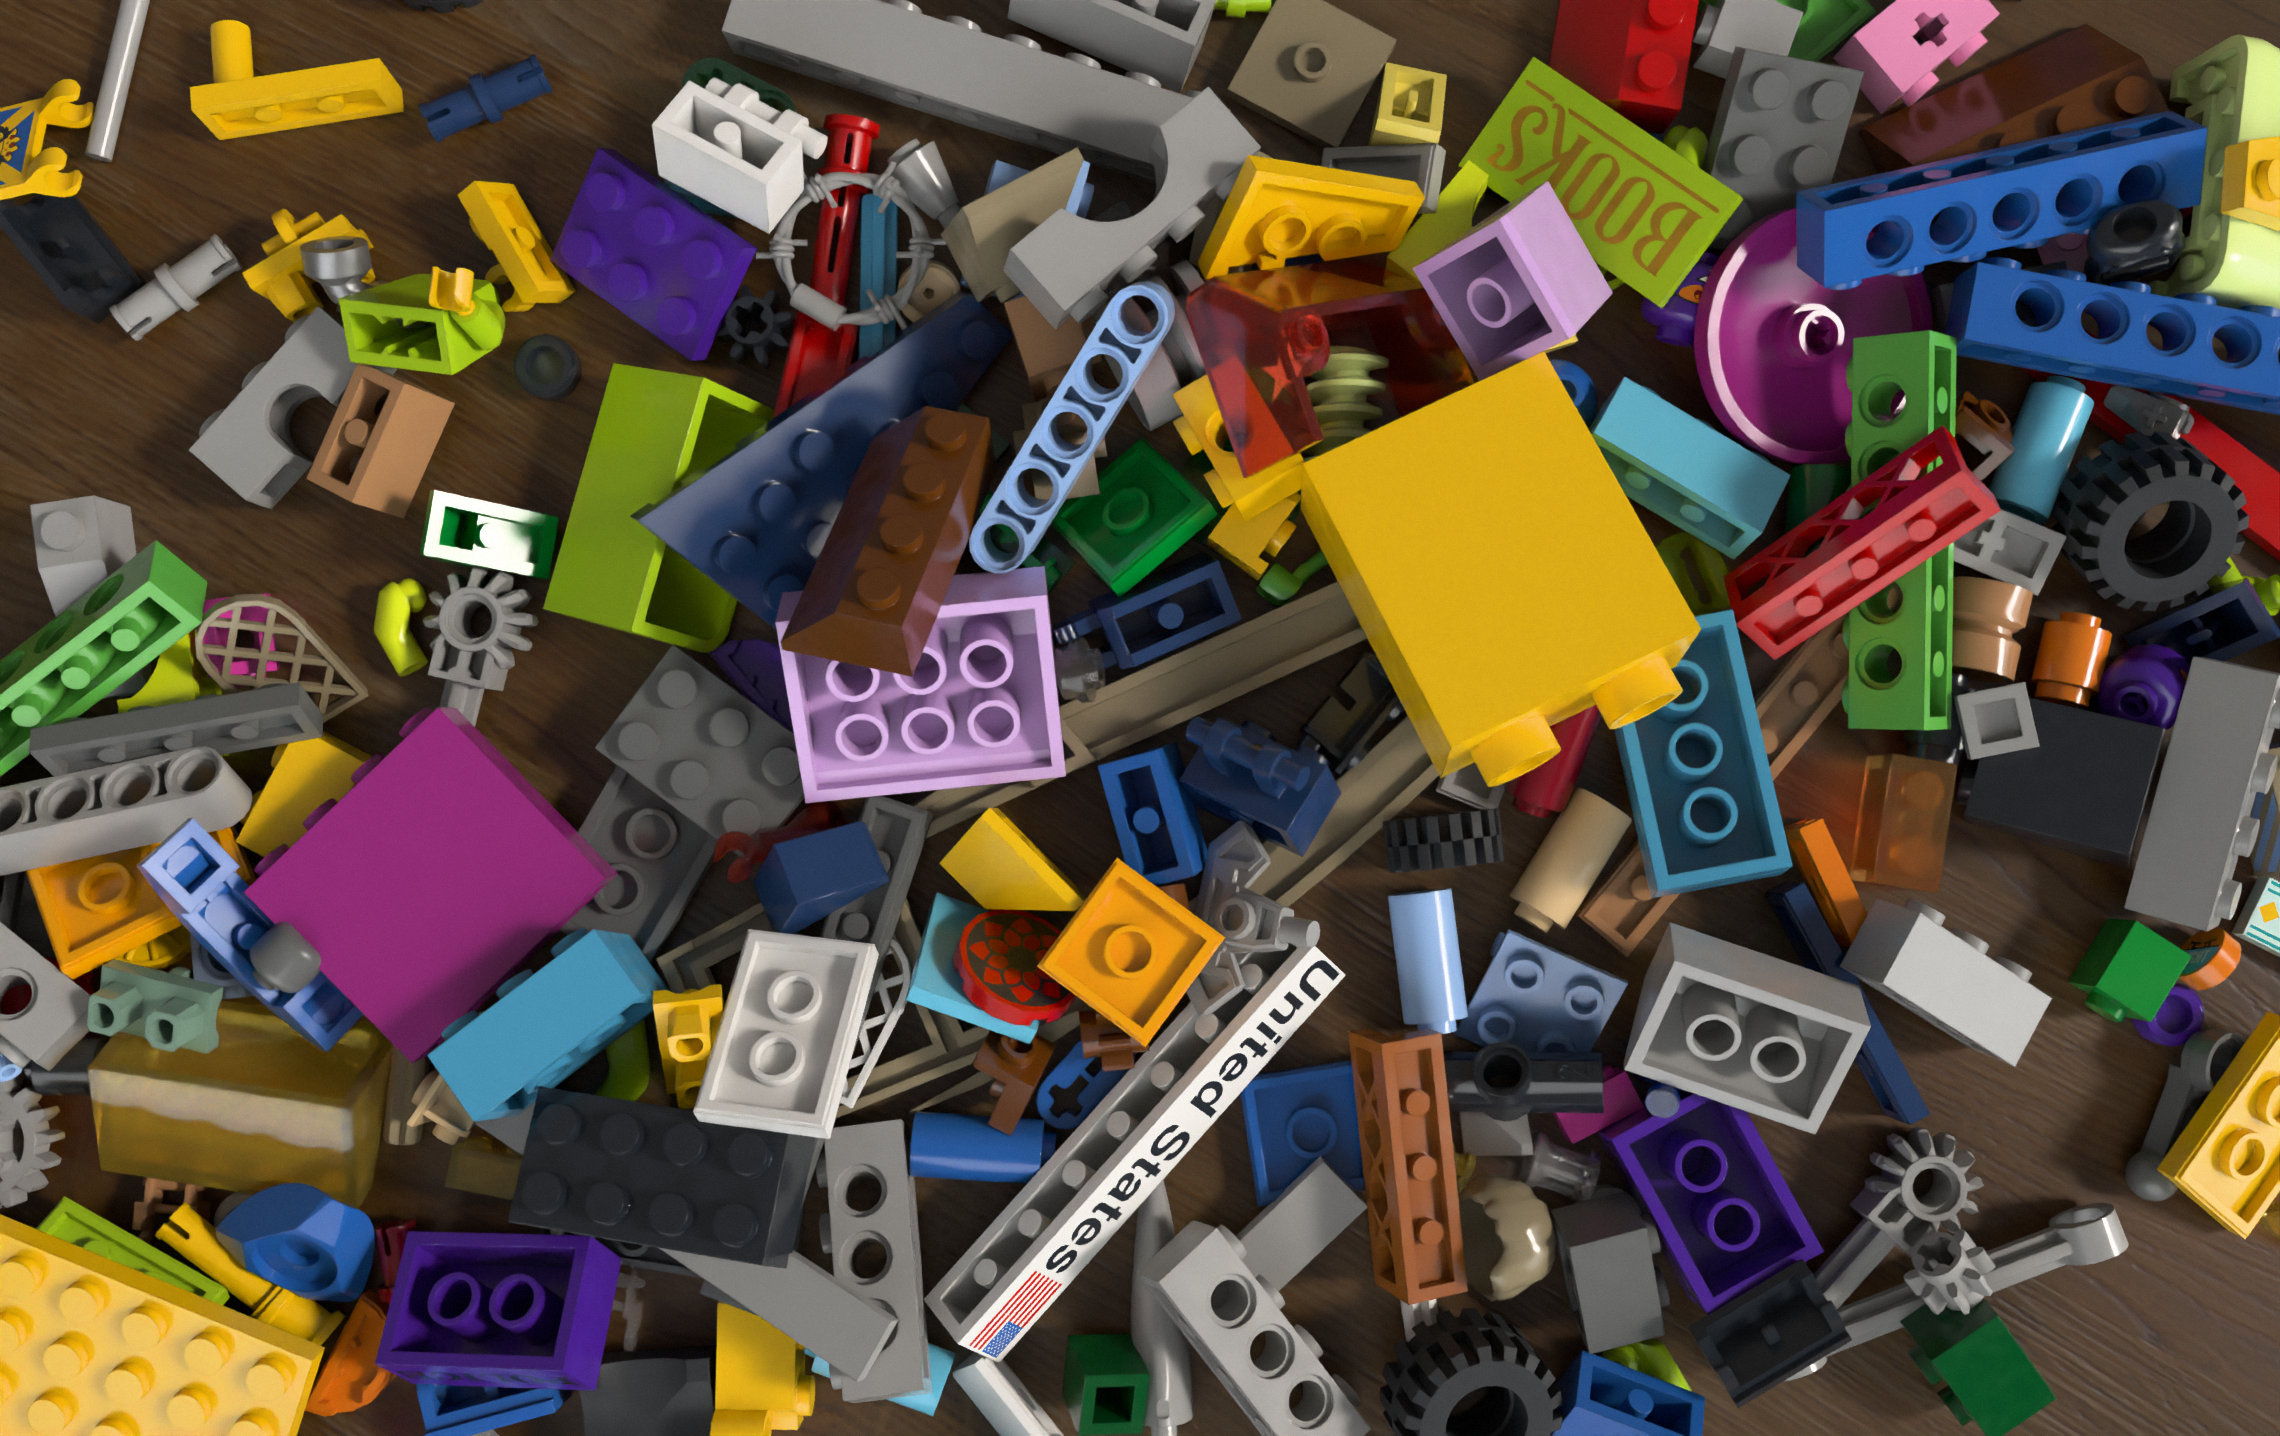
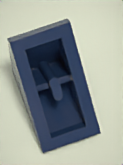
M2248 578L2212 585L2210 589L2199 596L2192 593L2184 598L2183 604L2165 609L2128 631L2123 637L2130 648L2146 644H2157L2171 648L2184 657L2189 666H2191L2193 657H2206L2220 661L2231 659L2279 638L2280 630Z
M859 821L774 844L753 883L772 931L795 934L889 882V878L866 823Z

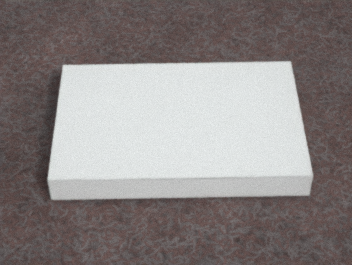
M748 929L693 1110L699 1122L830 1139L879 956L875 944Z

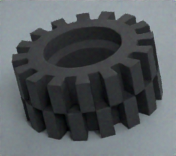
M1499 808L1382 821L1388 873L1446 869L1505 860Z

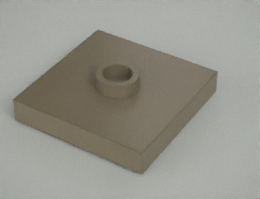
M1276 0L1227 89V97L1322 148L1340 147L1395 48L1397 39L1324 0Z

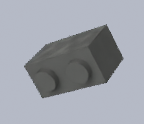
M1627 1191L1551 1210L1553 1224L1557 1232V1245L1570 1313L1589 1354L1665 1335L1661 1307L1670 1305V1299L1661 1270L1658 1266H1653L1652 1254L1659 1253L1661 1246L1650 1214L1640 1215Z

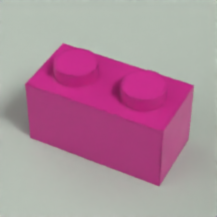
M1610 1065L1603 1067L1604 1113H1552L1567 1141L1574 1144L1644 1108L1626 1071L1618 1067L1612 1069Z

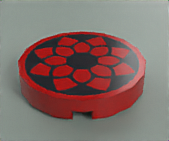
M995 909L978 914L964 927L952 958L954 972H956L957 968L959 969V974L964 980L961 988L969 1000L990 1016L1013 1025L1031 1026L1033 1020H1044L1048 1018L1046 1023L1058 1020L1072 1006L1077 997L1037 967L1062 933L1046 919L1023 910Z

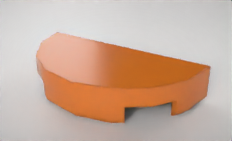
M371 1289L364 1292L356 1304L311 1389L305 1411L324 1417L333 1416L336 1413L354 1411L379 1397L395 1378V1374L375 1364L389 1307L388 1303L380 1301V1296Z

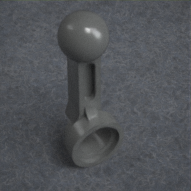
M2219 1028L2195 1032L2184 1045L2181 1054V1067L2169 1065L2167 1082L2141 1151L2135 1153L2128 1160L2125 1167L2127 1185L2138 1197L2148 1201H2163L2173 1196L2178 1190V1187L2160 1173L2157 1168L2198 1111L2203 1096L2210 1094L2245 1044L2240 1035Z

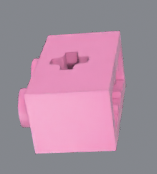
M1896 0L1855 33L1833 58L1842 67L1864 71L1859 89L1881 114L1900 98L1909 107L1940 81L1933 73L1939 66L1949 60L1957 68L1988 42L1981 34V31L2000 13L1989 0ZM1918 36L1924 42L1921 46L1915 40Z

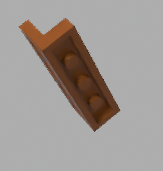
M1367 1028L1348 1031L1375 1284L1408 1305L1468 1292L1442 1035L1440 1032L1432 1029L1386 1036Z

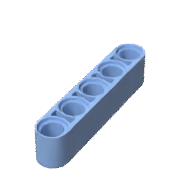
M1140 281L1120 290L1111 299L972 530L969 538L970 552L974 561L982 569L994 574L1008 573L1015 570L1038 545L1172 327L1175 319V304L1170 293L1162 285L1151 281ZM1134 295H1142L1149 298L1157 307L1158 322L1156 327L1150 332L1135 330L1126 319L1125 308L1128 300ZM1097 354L1110 355L1120 363L1123 378L1119 387L1107 389L1099 386L1094 381L1091 375V363ZM1061 412H1073L1085 421L1087 426L1085 443L1071 444L1060 437L1057 430V419ZM1037 468L1044 471L1050 477L1053 484L1051 498L1038 499L1032 497L1026 491L1023 484V476L1026 469ZM1004 524L1015 531L1019 539L1017 552L1005 553L994 546L990 535L992 525Z

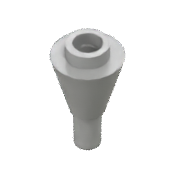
M917 138L913 139L887 160L888 164L891 161L896 163L890 176L900 181V187L908 194L913 204L934 221L938 220L945 229L960 211V207L957 205L959 203L958 197L935 141L922 146Z

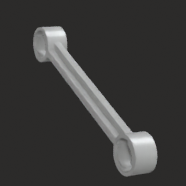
M2092 1203L2068 1209L2051 1218L2048 1222V1228L1986 1251L1995 1264V1268L1992 1271L1983 1274L1986 1283L1993 1292H1996L2066 1264L2075 1266L2089 1265L2111 1259L2123 1253L2128 1248L2129 1243L2114 1206L2109 1203ZM1905 1282L1838 1308L1837 1311L1852 1341L1827 1356L1902 1328L1903 1325L1900 1321L1926 1304L1921 1296H1917L1908 1283ZM1827 1356L1785 1381L1798 1379L1817 1371L1827 1362Z

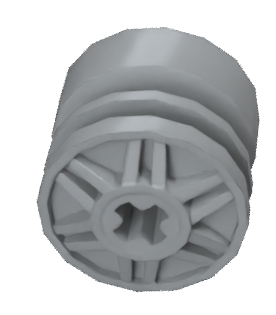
M1182 260L1169 267V277L1176 297L1173 296L1168 286L1158 275L1146 279V281L1162 285L1170 293L1175 304V319L1171 329L1127 399L1139 420L1149 431L1183 414L1172 395L1182 389L1180 382L1188 378L1191 382H1194L1211 372L1210 366L1216 369L1240 354L1238 338L1225 308L1215 292L1203 282L1195 268L1187 260ZM1132 297L1128 300L1125 316L1128 323L1135 330L1150 332L1156 327L1158 310L1155 303L1151 300L1150 303L1153 309L1146 313L1142 311ZM1111 299L1107 300L1091 316L1095 326ZM1103 354L1120 386L1123 378L1120 363L1114 357Z

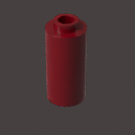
M1596 705L1550 726L1561 750L1544 764L1506 782L1505 790L1515 796L1512 803L1514 807L1541 818H1548L1551 810L1565 811L1602 716Z

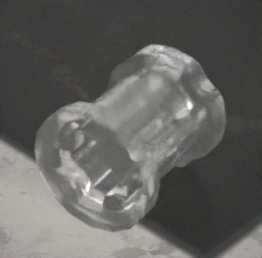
M1534 1133L1531 1137L1533 1155L1523 1156L1519 1171V1181L1530 1188L1537 1185L1569 1196L1571 1204L1590 1200L1599 1176L1600 1153L1587 1149L1582 1154L1550 1143L1546 1134Z

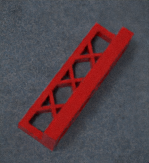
M1941 425L1723 577L1736 626L1770 657L1776 660L2001 511L1994 494L1967 468L1955 437ZM1939 456L1941 457L1943 462L1941 465L1919 480H1915L1923 467ZM1881 498L1874 511L1859 519L1865 507ZM1825 537L1817 550L1803 558L1810 545ZM1770 574L1765 585L1749 596L1748 588Z

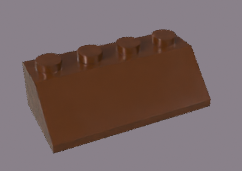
M2084 24L1909 107L1863 127L1859 133L1879 174L2165 112L2169 111L2144 58L2090 25ZM1941 211L1935 215L1930 226L1937 221Z
M925 406L872 438L780 641L783 650L913 677L996 473L989 417Z

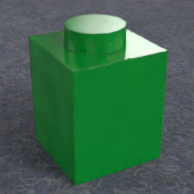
M2107 918L2068 982L2088 994L2084 1001L2086 1006L2109 1020L2121 1023L2124 1017L2152 1022L2192 956L2138 921Z

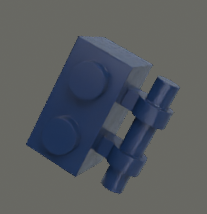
M1200 717L1193 718L1187 727L1186 739L1200 747L1179 781L1198 808L1232 824H1235L1237 821H1244L1253 828L1257 836L1303 857L1342 793L1329 770L1331 766L1329 761L1309 747L1297 745L1295 750H1292L1277 743L1276 738L1269 731L1250 721H1244L1239 726L1221 717H1218L1214 724Z

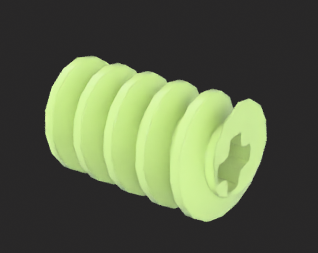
M1321 346L1314 349V353L1320 356L1309 361L1307 373L1318 381L1306 386L1304 397L1308 402L1314 404L1315 407L1304 410L1301 417L1303 425L1314 432L1300 436L1298 447L1303 452L1312 456L1304 458L1305 462L1371 432V430L1363 427L1364 421L1382 417L1383 409L1367 403L1366 398L1367 395L1385 392L1386 384L1370 378L1369 372L1388 367L1389 359L1357 347Z

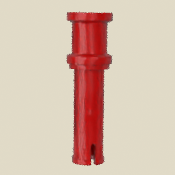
M826 115L823 128L828 131L824 166L818 168L816 173H819L821 176L833 172L868 173L872 140H877L880 136L881 128L879 124L854 115ZM850 143L852 145L849 164L844 163L846 145ZM852 184L830 191L836 203H838V196L845 197L842 207L837 206L832 209L826 197L822 200L810 276V288L845 308L860 199L872 190L859 184ZM838 224L840 225L835 267L834 271L830 273L828 272L833 230L834 225Z

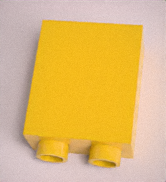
M1545 352L1539 353L1302 463L1300 510L1440 778L1475 762L1488 787L1506 783L1544 764L1560 752L1561 747L1550 726L1596 705L1608 728L1617 729L1657 711L1683 692L1672 668L1678 665L1700 632L1701 627Z

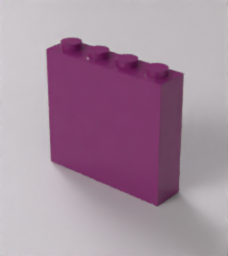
M426 707L409 719L399 731V735L404 740L386 757L380 752L363 763L351 776V780L356 786L339 802L331 798L317 807L302 824L308 831L291 848L287 844H282L264 857L254 869L260 877L244 891L274 924L278 922L291 924L318 951L321 956L319 969L412 1064L426 1057L445 1040L441 1033L446 1027L463 1015L476 1011L618 875L599 853L457 708L438 707L434 711Z

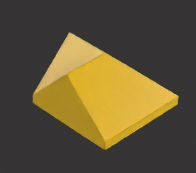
M989 807L939 863L985 909L1076 911L1087 899V896L999 808Z

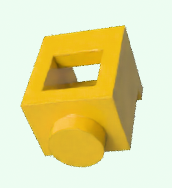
M1295 492L1248 521L1244 520L1234 502L1209 535L1207 545L1259 581L1269 565L1260 558L1261 555L1266 551L1273 557H1276L1297 527L1288 518L1301 500L1300 494Z

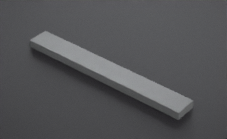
M535 1103L518 1116L476 1121L475 1124L523 1156ZM659 1248L856 1382L865 1380L899 1320L794 1250L793 1253H789L787 1269Z

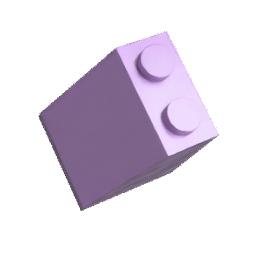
M1548 181L1506 204L1413 268L1479 381L1569 339L1581 329L1613 293Z

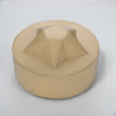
M929 260L923 279L914 289L906 305L901 309L904 315L912 322H915L958 292H961L959 282L953 271L941 262ZM911 265L902 273L898 282L897 292L906 285Z

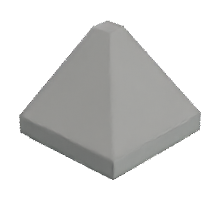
M1513 1085V1086L1492 1087V1088L1498 1089V1090H1507V1089H1511V1088L1514 1087L1515 1085ZM1459 1112L1463 1155H1533V1144L1527 1113L1517 1120L1504 1122L1494 1120L1484 1112Z

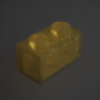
M476 1136L468 1137L467 1141L465 1140L452 1148L445 1187L513 1200L523 1156L507 1146V1149L492 1146L493 1141L491 1139Z

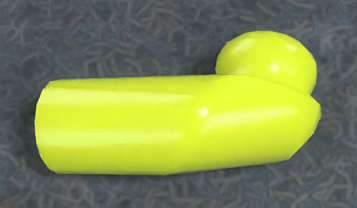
M411 578L404 579L398 584L391 581L382 588L378 596L374 621V634L397 674L401 677L421 669L428 663L427 658L409 629L411 613L421 611L427 601L426 594L420 583Z

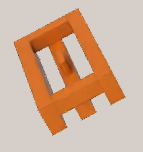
M1804 818L1785 826L1784 831L1788 847L1813 900L1837 944L1850 947L1868 914L1823 818L1816 820L1815 818L1808 820Z

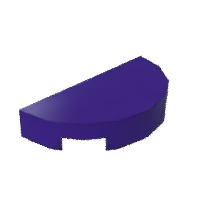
M760 639L732 640L709 652L749 700L793 731L778 644Z

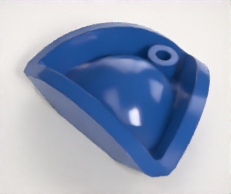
M302 1183L275 1185L254 1194L228 1214L215 1230L217 1240L246 1270L305 1299L346 1303L358 1300L366 1285L374 1257L375 1234L369 1217L363 1211L347 1203L335 1200L324 1191Z

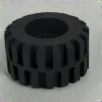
M2141 431L2126 434L2124 444L2118 445L2111 439L2099 446L2100 455L2093 460L2086 455L2075 465L2080 472L2074 479L2065 477L2059 490L2065 495L2064 500L2054 502L2051 515L2059 523L2051 528L2053 531L2067 536L2060 550L2064 558L2104 599L2110 598L2116 606L2129 609L2135 604L2141 611H2156L2159 603L2162 601L2170 608L2183 604L2184 595L2193 591L2199 596L2210 589L2206 582L2215 574L2220 577L2226 574L2232 567L2226 562L2230 554H2240L2245 541L2238 535V532L2247 529L2249 523V515L2241 509L2247 503L2243 491L2234 485L2236 482L2185 439L2180 437L2176 440L2169 433L2154 431L2150 439ZM2170 501L2166 514L2152 530L2140 537L2126 540L2130 528L2143 513L2156 505Z
M1462 1308L1459 1317H1454L1450 1310L1437 1313L1436 1323L1427 1327L1425 1322L1421 1321L1412 1328L1416 1335L1409 1342L1400 1339L1393 1349L1398 1357L1396 1362H1386L1382 1376L1388 1385L1380 1387V1401L1385 1408L1383 1415L1394 1436H1550L1551 1432L1561 1429L1563 1416L1556 1408L1563 1403L1561 1392L1554 1384L1556 1379L1519 1330L1511 1322L1506 1324L1500 1315L1488 1311L1483 1317L1476 1308ZM1492 1386L1486 1398L1475 1409L1461 1416L1449 1417L1453 1407L1465 1395L1478 1388Z

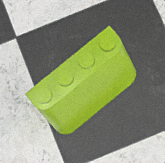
M613 363L543 609L698 652L706 653L718 648L729 632L737 600L640 525L630 515L648 503L654 505L681 486L680 481L698 469H707L735 450L736 443L773 419L774 410L704 377Z

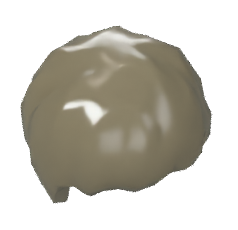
M1496 1173L1477 1175L1460 1190L1458 1195L1467 1283L1473 1285L1477 1292L1484 1295L1491 1302L1512 1299L1534 1282L1543 1279L1550 1272L1556 1260L1557 1232L1555 1226L1551 1221L1547 1205L1537 1199L1531 1188L1521 1181H1514Z

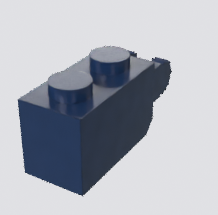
M1201 552L1144 577L1120 598L1111 591L1088 601L1090 609L1051 626L1053 644L1071 642L1095 629L1100 631L1105 645L1071 658L1062 667L1067 680L1075 681L1114 664H1117L1121 669L1138 666L1238 622L1242 618L1219 560Z

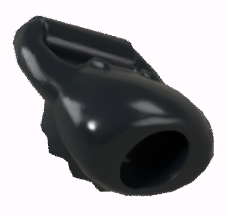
M2143 199L2123 204L2108 211L2095 222L2086 240L2089 255L2083 270L2086 279L2091 283L2109 286L2113 282L2134 281L2168 270L2185 248V237L2182 232L2183 217L2178 208L2163 200Z

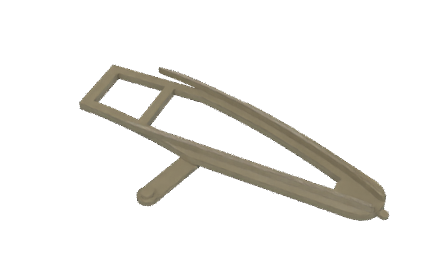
M1337 581L1060 706L1066 775L1367 640L1368 638L1339 582ZM1408 715L1375 744L1357 766L1346 771L1336 780L1342 793L1303 857L1267 840L1262 843L1271 859V864L1248 889L1289 907L1383 827L1382 821H1390L1439 776ZM1061 777L941 789L909 805L934 813L926 836L927 839L986 812L989 807L995 808ZM1199 894L1188 901L1190 912L1193 914L1195 913ZM906 898L892 939L902 946L911 963L912 977L923 934ZM758 903L714 929L658 957V964L664 973L671 992L682 993L688 989L699 991L709 985H717L710 967L741 952L748 929L773 932L762 903ZM890 945L889 947L901 974H903L902 962L895 949ZM1076 997L1072 1006L1058 1020L1046 1023L1048 1018L1039 1020L1036 1034L1054 1042L1080 1025L1079 1009L1092 1007L1079 997ZM915 1004L932 1043L874 1066L854 1107L849 1108L839 1103L836 1118L972 1064L990 1030L977 1025L965 1030L960 1019ZM979 1070L913 1107L909 1112L910 1114L982 1086L994 1077ZM861 1072L847 1077L850 1091Z

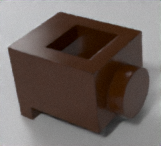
M1965 390L1956 398L1955 440L1963 459L1966 461L1967 468L1982 481L2014 452L2015 447L2010 444L2014 430L2010 427L2009 419L1997 405L1985 399L1978 400Z

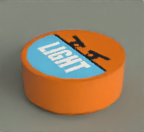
M2218 926L2207 932L2200 930L2191 936L2180 948L2192 957L2179 976V979L2191 989L2197 991L2217 986L2238 965L2241 958L2240 943Z

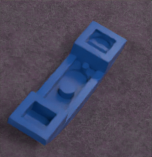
M188 818L137 865L162 901L205 949L256 998L321 1051L328 1052L363 1015L323 972L297 993H286L277 988L268 990L258 983L253 976V972L256 969L251 963L250 949L274 923L244 893L249 886L235 872L240 866L194 818Z

